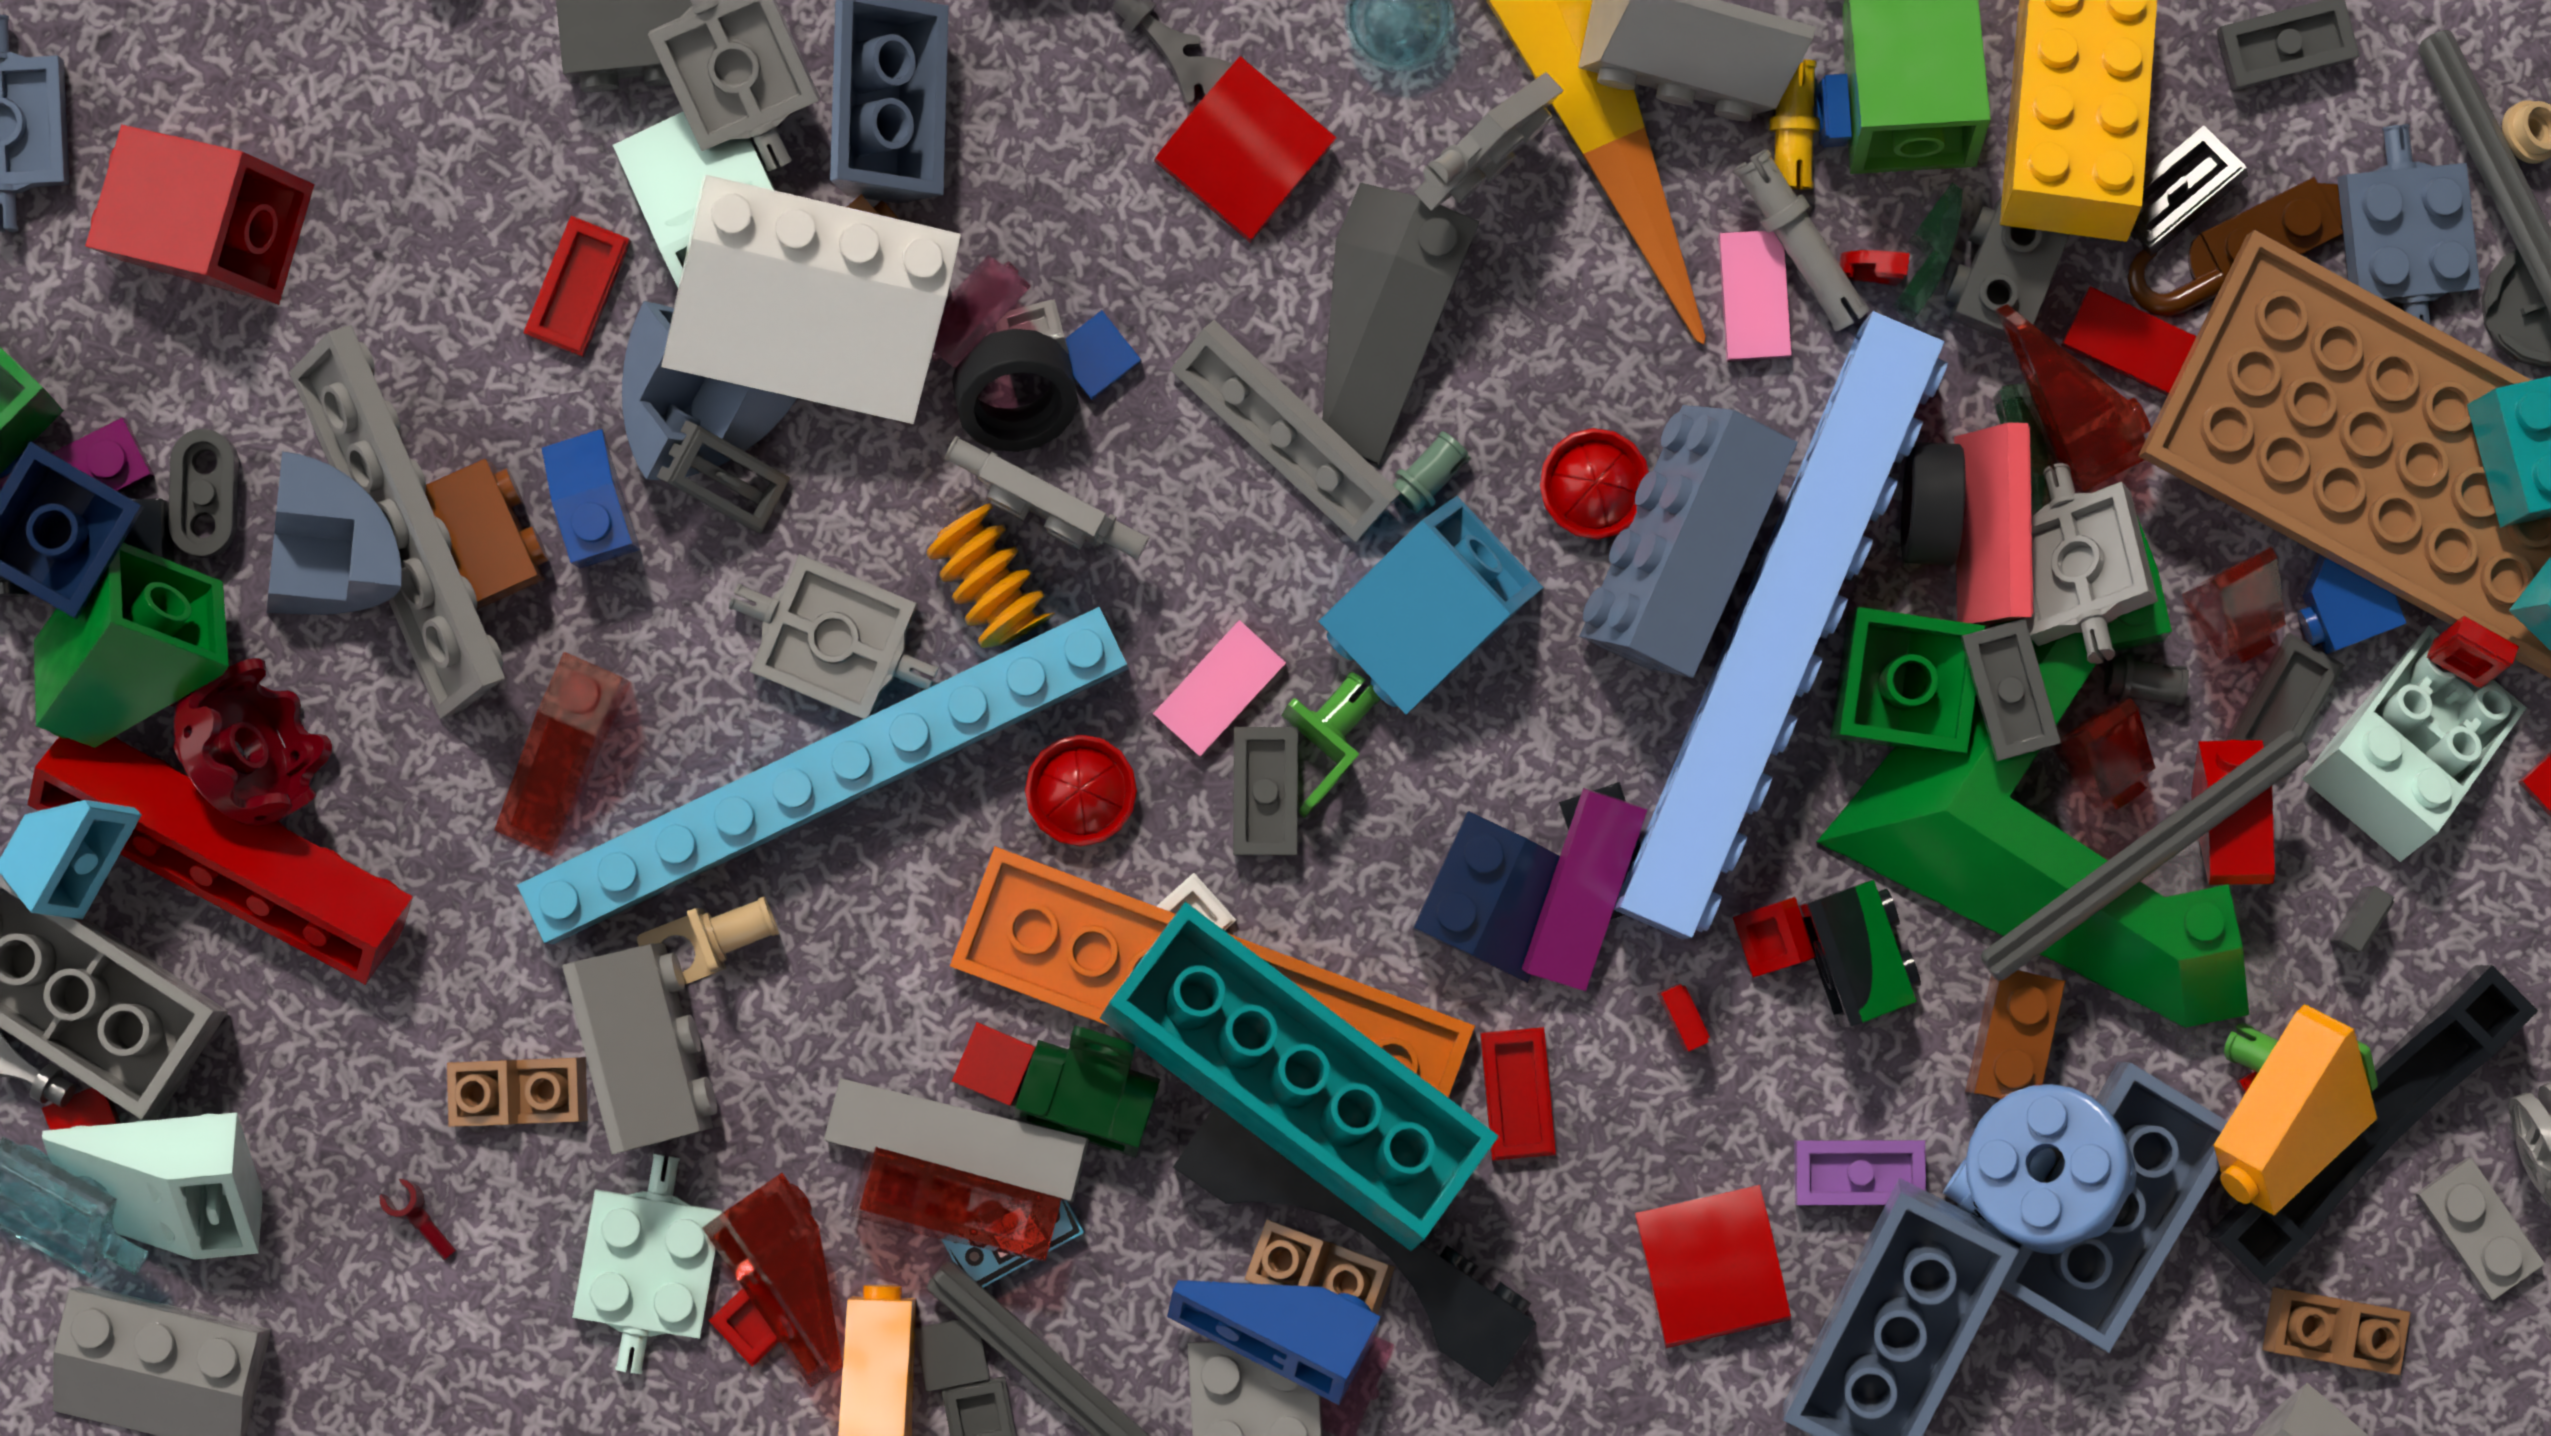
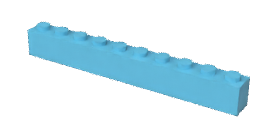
M1097 607L518 884L517 887L543 942L555 944L1128 670V665L1100 607Z

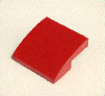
M1239 56L1179 126L1157 154L1154 162L1250 243L1290 198L1298 184L1331 149L1337 137L1245 59Z
M1760 1185L1635 1213L1639 1238L1650 1277L1652 1295L1666 1348L1791 1320L1782 1272Z

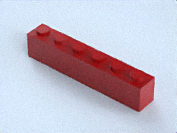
M116 736L95 748L69 738L58 737L35 766L27 803L28 806L41 811L81 800L135 807L142 816L120 855L364 985L368 983L404 929L413 899L412 895L400 890L391 881L376 877L349 863L335 851L319 847L287 830L280 822L265 826H253L230 819L215 809L199 793L188 776L175 770L166 761L152 758L118 740Z

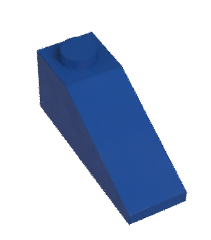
M1178 1280L1172 1291L1167 1314L1168 1318L1337 1405L1343 1399L1372 1346L1381 1316L1371 1312L1369 1306L1358 1297L1348 1293L1336 1294L1324 1287Z

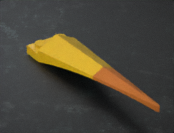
M1486 0L1533 77L1537 79L1547 72L1564 90L1551 103L1553 109L1610 199L1695 341L1704 344L1705 332L1634 89L1623 90L1602 85L1597 82L1598 73L1578 68L1592 0Z

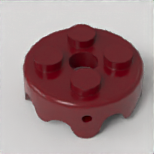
M260 658L247 659L229 666L222 676L181 698L177 704L174 718L175 753L196 789L215 809L230 819L253 826H265L278 822L312 801L317 794L308 786L310 780L328 761L332 753V743L327 735L310 734L304 729L300 719L301 704L297 694L288 690L274 691L260 685L259 682L266 676V664ZM276 729L278 730V732H279V734H280V736H281V738H282V740H283V742H284L286 748H284V746H283V744H282V741H281V739H280V737H279V735H278ZM235 741L242 747L245 753L243 756L238 751Z

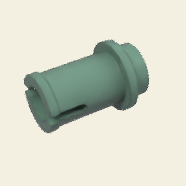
M1441 431L1437 439L1406 471L1399 468L1395 473L1397 481L1393 486L1400 492L1398 499L1415 513H1419L1425 506L1432 508L1436 504L1433 497L1464 464L1471 460V456L1468 455L1466 449L1448 433Z

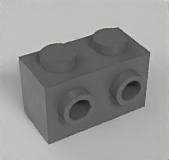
M2001 196L1996 202L1994 209L1982 206L1968 241L1978 245L1970 268L1961 264L1957 266L1944 299L1955 303L1949 317L1950 320L2020 347L2028 340L2070 234L2000 225Z

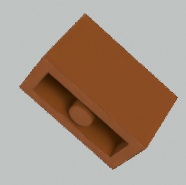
M485 458L426 484L425 495L434 516L444 522L450 534L452 544L451 555L461 576L469 580L477 598L476 610L545 580L539 565L549 561L535 528L531 526L523 530L513 507L523 503V500L508 468L497 472L495 465Z
M2020 970L2015 971L2001 981L1996 980L1991 975L1965 1092L2001 1100L2010 1093L2023 1088L2043 1085L2064 990V980Z

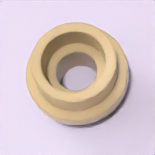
M2521 101L2511 106L2503 117L2502 133L2513 154L2526 163L2537 164L2551 157V105L2543 101Z

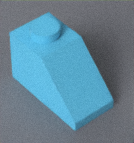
M81 800L25 814L0 858V874L31 913L83 919L142 815L135 807Z

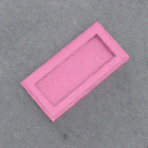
M1766 231L1720 233L1718 240L1726 361L1790 358L1792 353L1785 249L1774 231L1769 233Z
M1239 620L1158 707L1153 715L1201 757L1286 665V662Z

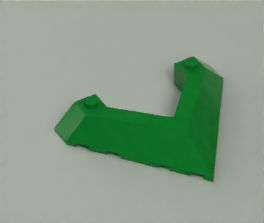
M2139 519L2140 531L2158 602L2120 615L2107 624L2114 651L2163 642L2172 633L2159 571ZM2013 621L1997 623L1995 626L2003 625ZM2073 633L2038 646L2031 639L2056 725L2096 665L2090 663L2087 659V651L2082 633ZM1977 694L1975 695L1968 753L1894 747L1816 842L1866 866L1875 873L1923 897L1925 896L1947 907L1948 910L2002 937L2108 861L2010 798V795L2040 750L1996 762ZM2139 881L2039 954L2125 999L2128 998L2162 1015L2163 1018L2183 1028L2249 1015L2243 945L2229 884L2164 897Z

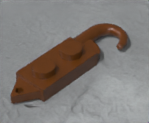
M2314 176L2202 232L2191 242L2188 251V265L2193 280L2168 293H2157L2147 285L2145 269L2157 253L2151 257L2143 249L2137 253L2129 267L2127 280L2132 297L2140 307L2151 314L2166 317L2183 314L2217 296L2246 235L2253 230L2264 234L2300 255L2343 234V231L2341 229L2342 216L2338 184L2318 183Z

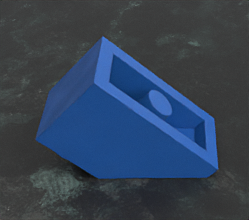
M603 429L542 447L551 502L570 563L581 569L641 550Z
M2322 555L2319 556L2302 595L2307 607L2297 612L2304 636L2311 646L2321 643L2325 654H2329L2407 624L2396 595Z

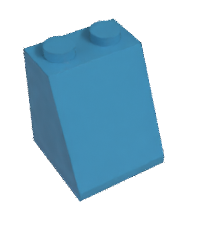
M1456 495L1422 519L1318 622L1328 631L1327 639L1331 646L1342 657L1348 660H1355L1371 677L1370 683L1375 693L1388 705L1398 706L1407 714L1430 695L1544 587Z

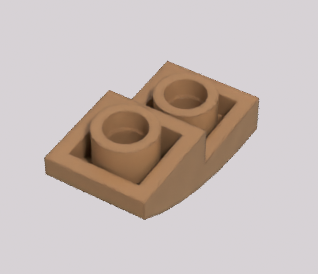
M586 1057L447 1063L449 1127L588 1121Z
M1266 1219L1244 1280L1255 1284L1324 1287L1336 1294L1348 1293L1364 1301L1371 1309V1312L1378 1315L1395 1266Z
M2273 1287L2262 1350L2400 1375L2411 1312Z

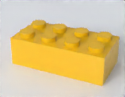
M2157 0L2019 1L2000 225L2123 242L2128 241L2142 208Z

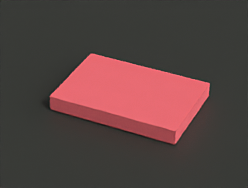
M2004 423L1955 436L1954 444H1960L1964 449L1966 473L1963 531L1959 555L1956 561L1957 622L1990 625L2032 617L2030 427H2028V423Z

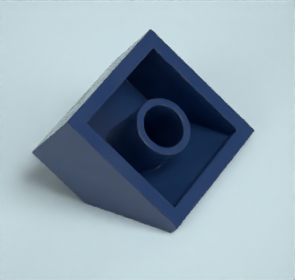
M29 442L0 491V575L73 618L78 619L144 507L34 443Z
M1468 811L1463 818L1412 929L1528 983L1531 974L1523 971L1522 966L1560 856L1517 833Z

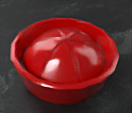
M1590 428L1571 433L1554 445L1543 463L1540 490L1544 507L1557 525L1575 536L1598 540L1619 535L1621 531L1629 528L1637 513L1635 494L1640 482L1649 472L1646 459L1633 442L1615 431Z
M1083 734L1060 738L1041 750L1029 768L1025 785L1028 811L1040 830L1058 842L1079 847L1102 843L1119 832L1133 813L1137 794L1133 768L1123 753L1102 738Z

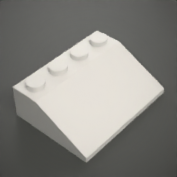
M705 175L701 183L661 367L914 424L948 295L961 234Z

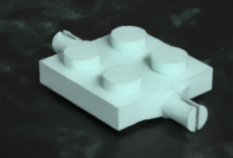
M653 1154L648 1191L622 1194L595 1189L572 1318L606 1323L617 1331L622 1332L617 1365L615 1366V1370L627 1371L630 1349L633 1347L634 1355L630 1373H643L642 1366L648 1336L652 1337L668 1333L700 1339L722 1210L693 1206L677 1196H673L678 1164L681 1159L678 1157L669 1156L665 1180L662 1181L661 1174L665 1155Z

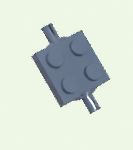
M0 14V233H6V230L8 232L19 231L17 226L16 194L23 193L34 187L70 185L64 60L58 55L24 57L9 52V16Z
M2410 124L2387 126L2382 128L2387 165L2372 172L2346 174L2337 177L2348 281L2391 304L2402 305L2405 312L2431 325L2428 302L2434 301L2445 294L2480 289L2467 163L2432 166L2419 161L2413 162L2409 131Z

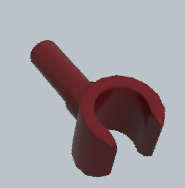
M399 1179L400 1183L410 1193L409 1204L406 1208L397 1210L387 1195L380 1194L379 1201L382 1209L388 1215L407 1219L415 1229L420 1231L441 1258L445 1260L456 1249L423 1209L425 1201L421 1188L413 1182Z

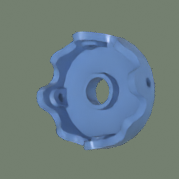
M2054 1084L2035 1085L2010 1093L1995 1103L1980 1119L1969 1141L1966 1156V1175L1974 1203L1984 1218L2001 1234L2037 1252L2058 1254L2064 1252L2071 1245L2101 1236L2114 1224L2124 1202L2135 1187V1162L2119 1123L2092 1096L2071 1087ZM2047 1148L2057 1149L2062 1152L2065 1159V1167L2062 1174L2052 1182L2043 1183L2034 1180L2030 1172V1164L2035 1154Z

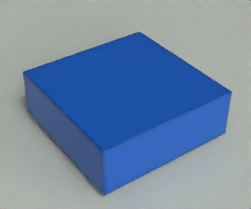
M1847 74L1825 75L1815 88L1817 117L1820 118L1819 145H1823V148L1842 147L1852 137Z
M1103 310L1065 338L1073 377L1091 401L1142 362Z

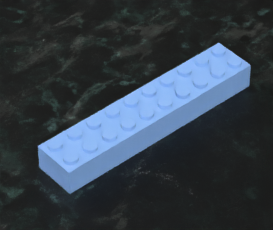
M1874 311L1859 327L1642 838L1641 847L1635 862H1632L1614 907L1615 911L1682 940L1692 938L1695 930L1701 933L1703 930L1708 931L1722 899L1721 895L1712 892L1720 871L1727 874L1728 871L1732 872L1747 840L1746 835L1737 832L1746 812L1752 815L1754 811H1759L1771 784L1772 776L1763 773L1769 755L1777 756L1779 752L1783 753L1796 725L1798 717L1788 713L1795 695L1802 697L1804 692H1809L1821 666L1823 658L1813 654L1819 637L1826 639L1829 633H1834L1846 607L1848 598L1838 595L1844 578L1851 580L1854 574H1859L1869 553L1873 539L1863 535L1868 521L1876 522L1879 515H1884L1897 486L1898 480L1888 476L1894 461L1900 464L1904 456H1909L1922 427L1923 421L1913 417L1918 403L1925 405L1929 397L1933 398L1943 378L1948 362L1939 359L1938 356L1945 341Z

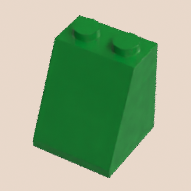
M123 543L79 618L75 619L56 608L34 639L36 727L50 731L58 737L69 738L95 748L222 676L229 667L223 581Z

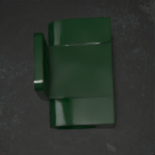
M1074 1026L1069 1049L1038 1040L1015 1106L1014 1119L1031 1125L1089 1139L1091 1144L1136 1158L1161 1079L1131 1070L1136 1048L1133 1043L1081 1026Z

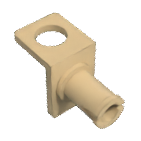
M765 896L755 902L715 917H711L709 912L705 913L704 909H691L687 911V916L641 933L637 937V942L639 946L662 943L664 939L674 935L684 936L690 940L694 946L695 958L690 968L683 972L684 984L686 985L726 969L724 963L727 960L726 953L765 937L778 935L779 931L771 908Z

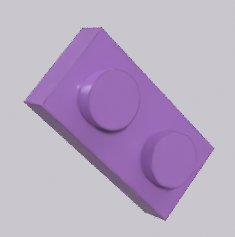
M1794 1140L1795 1205H1886L1899 1178L1926 1191L1925 1140Z

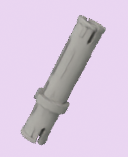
M1765 149L1750 157V163L1743 162L1733 171L1741 179L1764 217L1760 220V223L1766 232L1774 231L1828 316L1835 331L1844 329L1854 323L1852 320L1854 316L1860 319L1870 309L1866 303H1863L1805 210L1809 207L1808 202L1803 195L1796 196L1772 159V154L1768 149Z

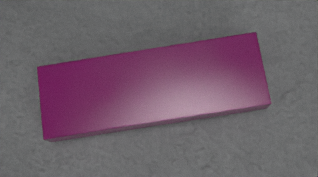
M1583 788L1522 966L1523 971L1586 991L1647 809Z

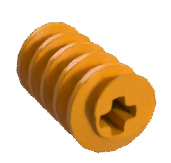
M991 503L965 514L938 532V537L930 545L926 553L931 560L950 558L940 571L939 576L942 581L963 580L952 595V599L956 604L976 602L965 616V621L969 626L989 625L978 638V644L981 648L1010 643L1039 627L1055 614L1053 612L1035 616L1032 610L1044 597L1042 590L1022 594L1019 589L1032 574L1029 568L1016 571L1008 570L1007 565L1019 552L1017 547L996 549L994 543L1006 530L1004 525L983 527L982 520L993 509Z

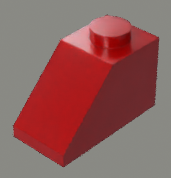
M2236 739L2198 741L2191 800L2263 749V741ZM2272 786L2199 838L2209 885L2274 884L2275 859Z

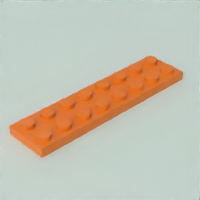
M994 846L950 967L1108 1025L1100 1019L1103 1011L1175 916V913ZM1231 935L1449 1098L1475 1025Z

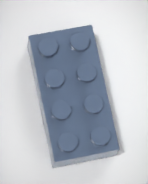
M1682 405L1680 411L1669 419L1661 436V446L1663 449L1654 470L1644 476L1635 494L1637 513L1629 528L1619 533L1612 544L1609 553L1611 566L1602 586L1590 595L1583 611L1585 624L1579 637L1641 667L1694 678L1798 442L1734 409Z
M2117 1062L2095 1100L2112 1114L2123 1130L2136 1167L2134 1190L2124 1202L2114 1224L2101 1236L2071 1245L2064 1252L2058 1254L2037 1252L2017 1243L2019 1251L1999 1288L2096 1348L2110 1353L2220 1168L2213 1145L2228 1122L2130 1062ZM2063 1155L2047 1182L2056 1180L2062 1174L2065 1167Z
M1899 1178L1783 1403V1421L1813 1436H1923L2019 1251L2017 1242L2005 1237L1989 1222Z

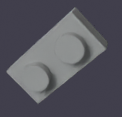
M2467 1157L2415 1193L2488 1300L2493 1301L2545 1265L2472 1158Z

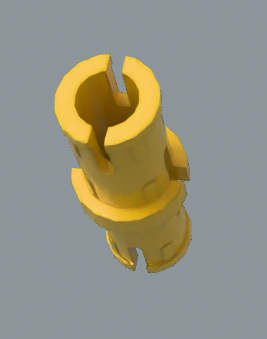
M1805 59L1799 64L1776 107V116L1769 118V131L1775 132L1774 162L1791 189L1808 190L1814 188V182L1812 181L1813 133L1820 131V118L1814 117V85L1817 61Z

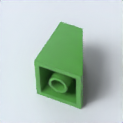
M1844 0L1842 9L1845 74L1848 76L1852 137L1848 141L1850 174L1976 167L1991 120L1979 0Z

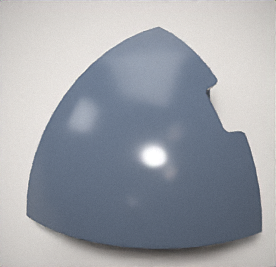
M643 301L632 327L626 349L622 377V407L628 442L635 461L646 479L661 480L657 478L661 467H670L674 457L669 455V452L674 443L681 446L686 434L680 431L686 420L706 429L742 451H746L771 431L797 399L795 397L662 368L661 365L674 308ZM703 444L697 453L698 456L716 466H720L730 460ZM690 467L685 477L701 472Z
M282 451L266 613L330 615L360 611L389 601L401 588L402 569L396 538L381 508L357 482L340 470L308 456Z

